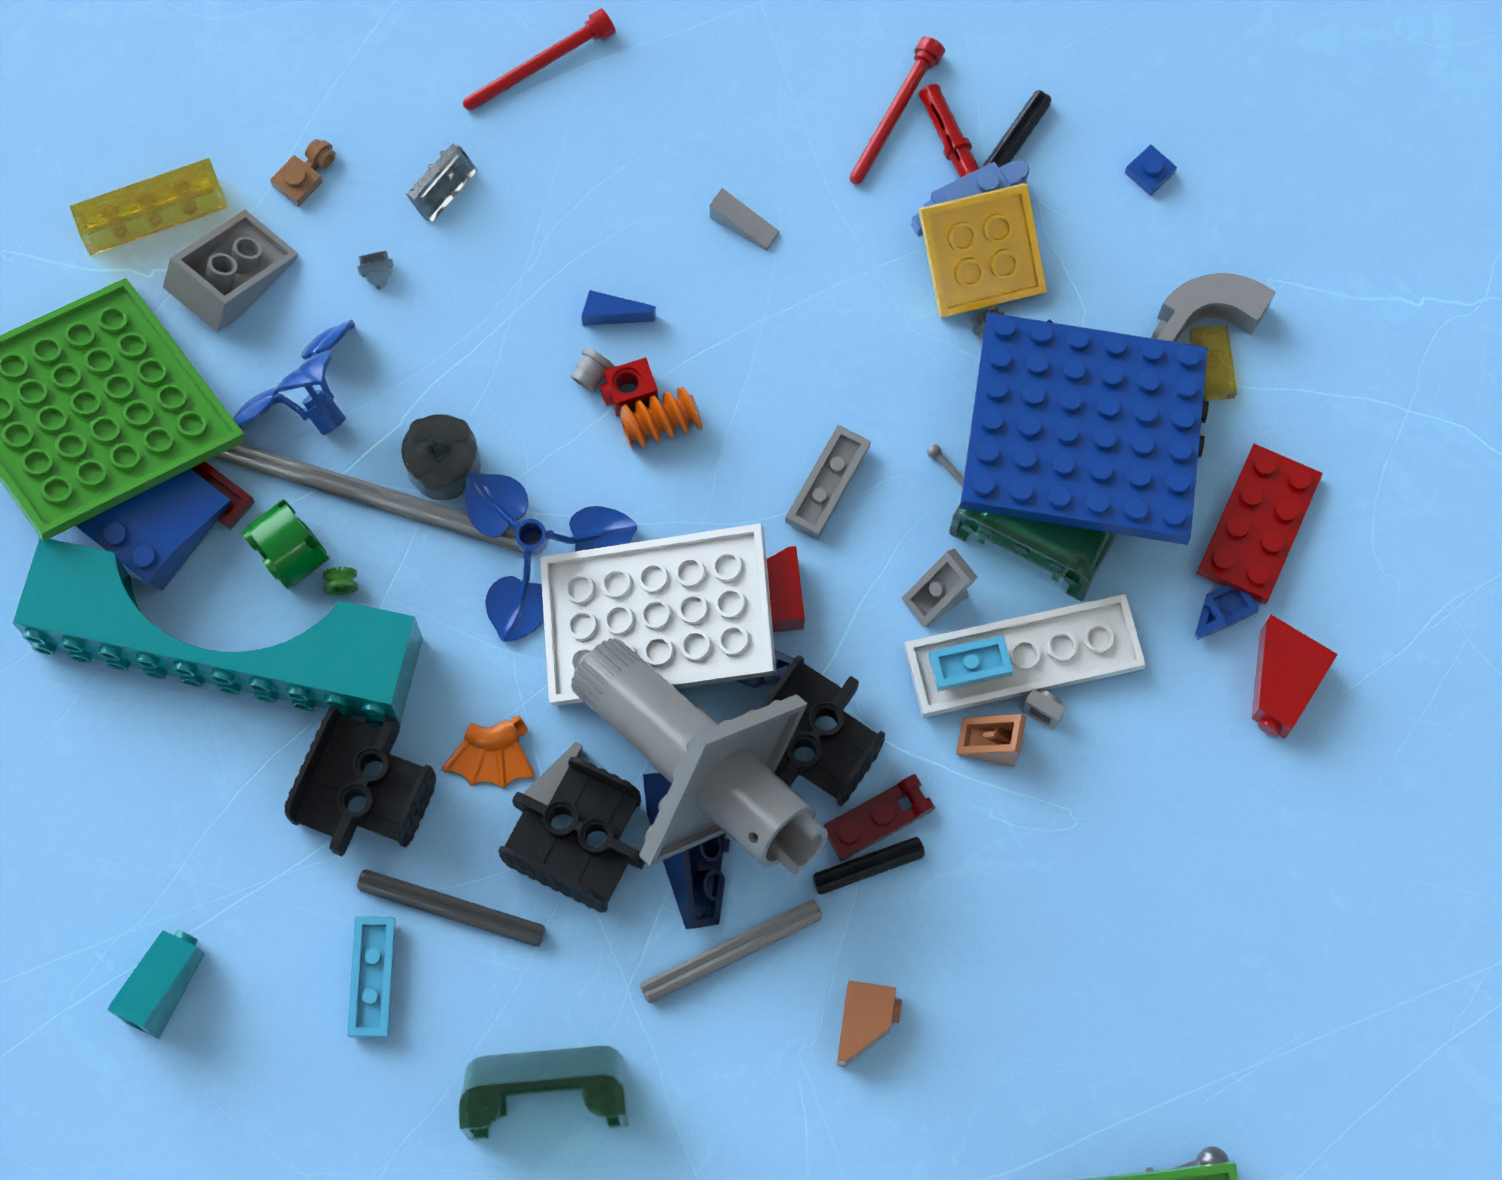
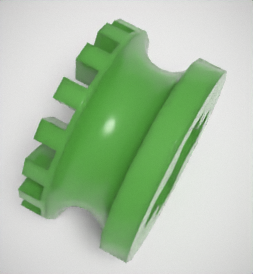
M340 566L337 567L338 570L332 567L323 571V579L327 580V583L323 586L324 593L347 595L358 590V584L353 581L357 577L356 569L343 567V570H341Z

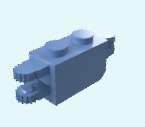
M1018 159L999 168L994 161L931 192L930 200L923 204V207L1022 183L1027 184L1030 168L1026 161L1023 162ZM918 213L912 216L911 226L916 235L920 237L923 236Z

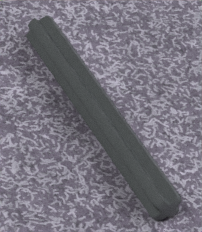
M367 869L361 872L357 882V887L362 892L533 946H540L545 935V926Z

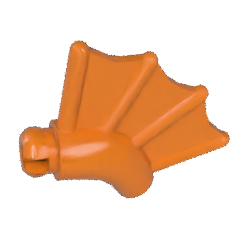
M515 716L510 721L505 719L491 727H482L471 722L466 730L463 742L445 762L442 770L444 772L451 771L461 774L469 781L470 786L480 782H491L499 785L501 788H506L509 783L516 779H533L535 773L518 739L520 736L527 734V726L520 716Z

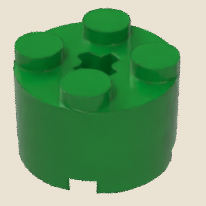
M282 499L250 523L241 534L249 545L264 558L262 562L275 579L278 578L284 587L289 589L291 586H296L330 560V557L305 522H302L299 517L294 515L296 511L285 499Z

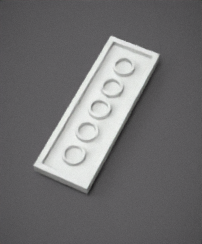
M1126 594L904 642V649L922 718L1028 695L1032 689L1038 692L1042 690L1047 691L1142 670L1146 666ZM1004 635L1013 667L1012 676L937 692L928 657L929 651Z

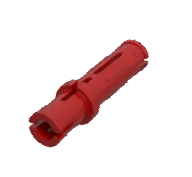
M931 84L924 87L918 96L922 100L945 147L943 153L946 159L952 161L959 178L979 169L970 151L972 149L970 140L963 137L954 115L941 92L940 86Z

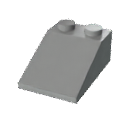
M243 210L171 257L163 288L215 332H218L242 316L291 266L299 254L248 211Z

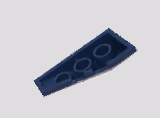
M660 773L643 774L646 811L651 826L654 824L660 811L658 809L660 801L667 795L672 785ZM726 833L663 860L685 929L719 925L725 877L721 873L723 853L729 852L730 839L725 838Z

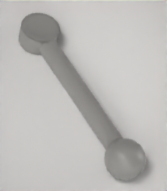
M937 444L930 445L927 448L928 456L932 459H937L962 486L964 477L941 454L940 446Z

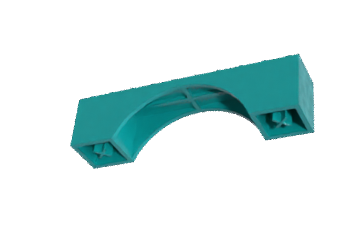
M39 538L13 620L14 626L23 635L22 638L32 645L34 651L42 654L54 655L55 651L69 653L71 659L83 663H91L92 659L106 661L108 667L120 671H128L129 667L143 669L145 675L153 678L165 679L166 675L180 677L182 683L195 687H202L203 683L217 685V689L224 693L239 695L240 691L254 693L255 698L269 703H276L277 699L292 701V706L306 711H313L315 707L324 709L334 707L342 715L350 718L352 715L366 717L368 723L380 727L383 726L387 717L398 720L399 724L401 723L423 641L415 616L339 600L332 610L317 624L302 634L271 647L242 652H224L196 647L163 632L141 613L133 593L131 576L114 552L54 539H48L43 542L41 538Z

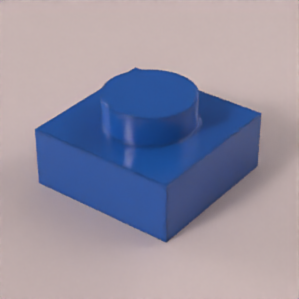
M1150 144L1126 167L1125 174L1152 196L1175 174L1177 166Z

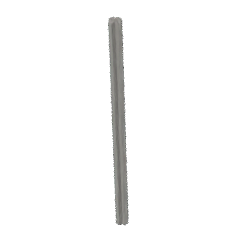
M243 443L214 457L524 553L518 546L515 538V529L511 526L500 537H488L480 533L471 523L468 513Z

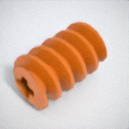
M684 387L677 388V400L667 391L663 393L662 404L655 396L649 397L648 409L641 400L635 401L634 413L627 405L621 406L620 409L622 428L631 452L633 440H637L641 447L645 448L648 435H651L658 444L661 443V431H665L670 439H674L675 427L677 426L680 427L685 435L689 434V422H693L699 430L703 429L695 400Z

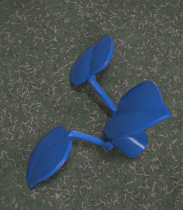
M346 321L322 332L314 338L301 354L304 360H308L299 369L287 375L277 387L263 391L248 400L233 417L237 425L241 428L261 417L273 404L283 403L298 413L304 421L310 419L322 435H326L339 427L346 417L333 401L335 397L329 390L325 373L332 358V353L329 350L344 337L349 328H355L354 321ZM313 385H320L322 391H315ZM305 387L309 396L302 403L306 408L303 409L279 392Z
M470 472L466 480L465 505L473 526L483 535L492 538L502 536L511 526L515 529V538L518 546L524 552L522 581L514 576L502 577L491 585L486 595L487 615L496 629L500 640L504 642H511L526 637L544 621L542 585L529 583L531 557L532 555L542 553L547 547L548 540L552 539L566 544L576 543V552L628 544L637 531L636 522L629 516L615 509L602 506L583 508L571 517L569 526L573 537L560 535L552 530L546 531L543 524L535 519L516 522V520L526 514L528 509V495L525 488L517 480L505 475Z

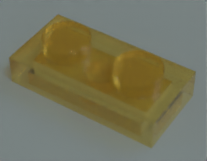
M1228 325L1192 327L1189 332L1190 345L1208 347L1203 401L1235 399L1237 388Z

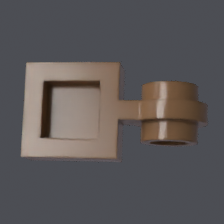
M313 140L305 151V156L308 160L304 163L297 156L293 155L270 179L272 187L299 207L323 182L321 175L315 170L318 167L326 169L333 162L336 155L333 151V146L326 140Z

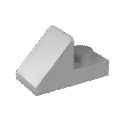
M956 549L947 551L901 599L921 624L926 627L969 596L967 589L975 582L978 576Z

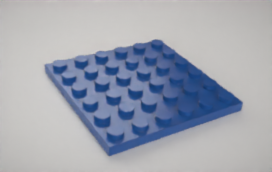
M987 312L959 508L1188 545L1192 530L1208 347Z

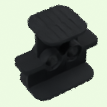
M800 655L794 658L785 674L779 679L778 684L772 689L771 694L765 699L764 704L760 706V708H763L775 700L781 701L796 694L807 703V707L779 762L775 774L790 787L798 775L836 798L837 804L843 806L857 788L858 783L862 781L873 761L878 757V753L885 741V733L883 731L876 733L843 711L858 689L859 681L850 676L841 688L804 664V657ZM821 716H829L835 720L837 725L833 729L825 731L818 728L815 721ZM800 747H808L814 752L815 757L811 761L801 762L795 758L793 753Z
M334 707L328 709L320 723L319 730L315 734L316 737L310 745V750L305 756V761L299 769L300 772L294 780V785L289 791V796L284 806L287 819L296 826L301 824L331 836L332 840L329 848L332 853L339 856L345 854L357 826L398 841L401 846L407 847L413 840L414 834L420 825L419 823L425 814V809L430 803L429 800L434 793L436 783L435 771L432 766L425 765L423 767L390 754L400 731L398 720L387 717L382 728L378 729L342 715ZM372 761L383 763V768L379 774L375 776L364 775V768L368 763ZM363 796L367 798V804L361 811L351 812L348 810V804L354 797Z
M570 757L568 761L569 767L548 806L521 792H516L512 803L514 807L522 811V814L505 846H500L498 850L499 857L508 867L517 870L518 873L525 874L529 878L537 880L541 884L547 885L551 889L559 891L563 895L571 897L575 901L581 902L585 906L602 913L607 911L608 902L627 865L630 864L638 869H642L645 861L639 857L641 851L619 841L635 808L639 807L642 802L640 791L627 780H623L615 774H610L607 770L600 769L584 759ZM557 815H569L573 819L571 825L564 830L553 828L551 823ZM601 831L608 836L607 841L600 847H592L586 843L590 833Z

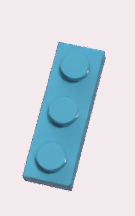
M355 916L347 1031L349 1038H389L396 934L395 917Z

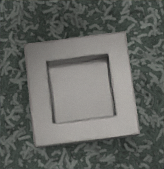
M1032 689L1025 700L1021 712L1055 730L1066 707L1061 705V700L1054 694L1044 690L1038 692Z

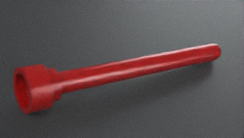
M602 8L590 14L589 20L585 22L583 28L464 98V108L466 110H474L592 38L595 41L599 38L605 40L615 34L616 30L610 17Z
M927 36L921 37L914 49L915 63L850 174L851 183L859 185L863 182L927 69H932L933 66L940 63L946 50L939 41Z

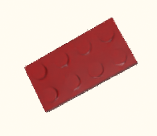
M1254 443L1196 574L1222 586L1228 585L1233 587V591L1238 593L1239 590L1251 595L1254 600L1266 605L1323 473Z

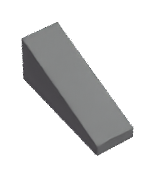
M723 188L720 189L710 204L711 219L766 251L779 234V230Z
M575 742L523 794L548 806L569 767L568 761L570 757L580 758L583 752L582 745Z

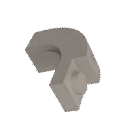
M1215 273L1196 277L1176 288L1162 303L1157 317L1161 321L1151 338L1176 342L1190 324L1205 318L1226 320L1245 332L1252 334L1269 308L1276 291L1254 279L1237 274Z

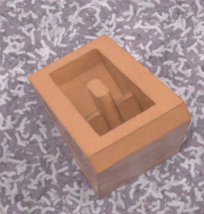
M1015 714L963 718L956 754L961 757L1015 767L1020 755L1026 716Z

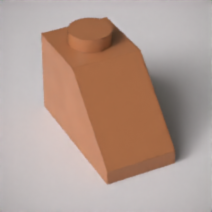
M848 981L836 1066L845 1067L886 1036L891 1029L892 1023H899L902 999H895L896 987Z

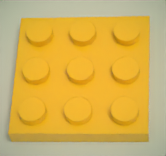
M1022 183L918 208L938 313L942 318L1047 292L1027 184Z

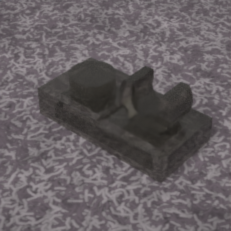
M452 143L447 150H441L439 153L441 157L434 165L429 164L427 166L428 170L406 194L423 219L433 222L478 171L460 145Z

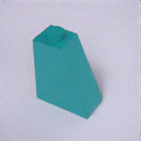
M178 929L174 935L162 930L114 997L107 1011L124 1023L159 1039L205 955L196 946L198 939Z

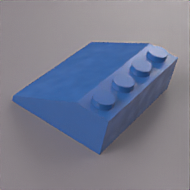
M190 468L76 525V527L106 551L114 552L122 564L146 583L163 591L219 520V516L226 511L233 501Z

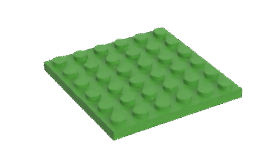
M127 278L0 335V482L43 542L244 442V432Z

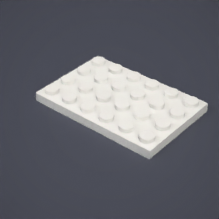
M761 523L540 557L549 703L552 706L584 702L572 691L571 680L574 677L573 674L577 670L579 663L583 661L582 659L595 646L600 645L605 640L608 641L610 638L620 639L676 689L777 675L765 534Z

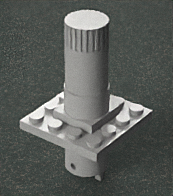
M610 638L608 641H603L582 659L583 661L577 666L578 668L571 680L572 691L646 757L650 764L672 784L667 795L663 797L658 805L660 811L654 824L645 834L644 838L646 841L639 854V857L649 866L724 833H727L757 862L766 868L781 863L792 874L796 875L815 859L826 842L828 832L815 820V809L775 774L779 762L807 707V703L796 694L781 701L775 700L768 706L758 710H750L745 715L732 720H724L718 724L705 711L692 704L620 639Z

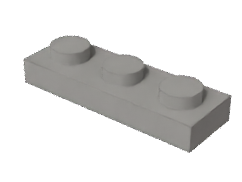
M837 425L787 513L785 522L818 539L869 450L871 441Z

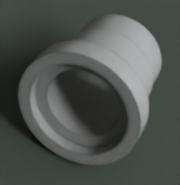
M585 346L581 352L583 357L576 365V369L570 377L585 389L594 392L598 384L604 379V370L613 368L615 365L600 353Z

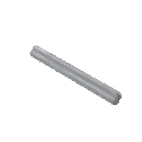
M814 900L807 901L643 981L640 984V989L646 1001L652 1003L820 921L822 917L821 911Z

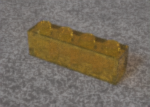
M210 158L69 206L80 238L89 255L228 208Z

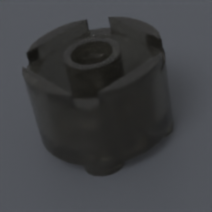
M436 414L416 419L411 423L401 448L402 459L411 483L423 495L435 500H450L462 495L463 491H465L468 474L470 472L480 473L481 469L476 439L467 422L450 415ZM440 455H443L442 460H436Z

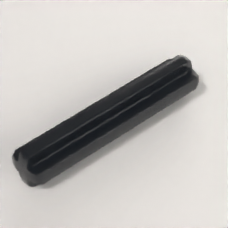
M1037 90L1033 93L983 166L995 161L999 168L1012 161L1049 108L1052 98L1042 90Z
M913 837L814 873V886L819 894H825L923 858L925 854L924 846L919 837Z

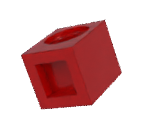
M646 357L604 370L605 384L600 385L601 394L606 407L613 405L616 417L620 416V409L623 405H627L634 412L635 401L641 400L647 408L649 397L655 396L658 399V389ZM624 384H633L637 387L631 393H623L619 390Z

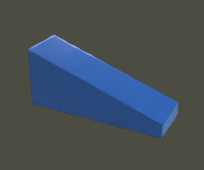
M589 290L581 316L582 326L654 322L656 306Z

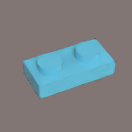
M1004 635L929 651L928 654L937 692L1012 676L1013 667Z

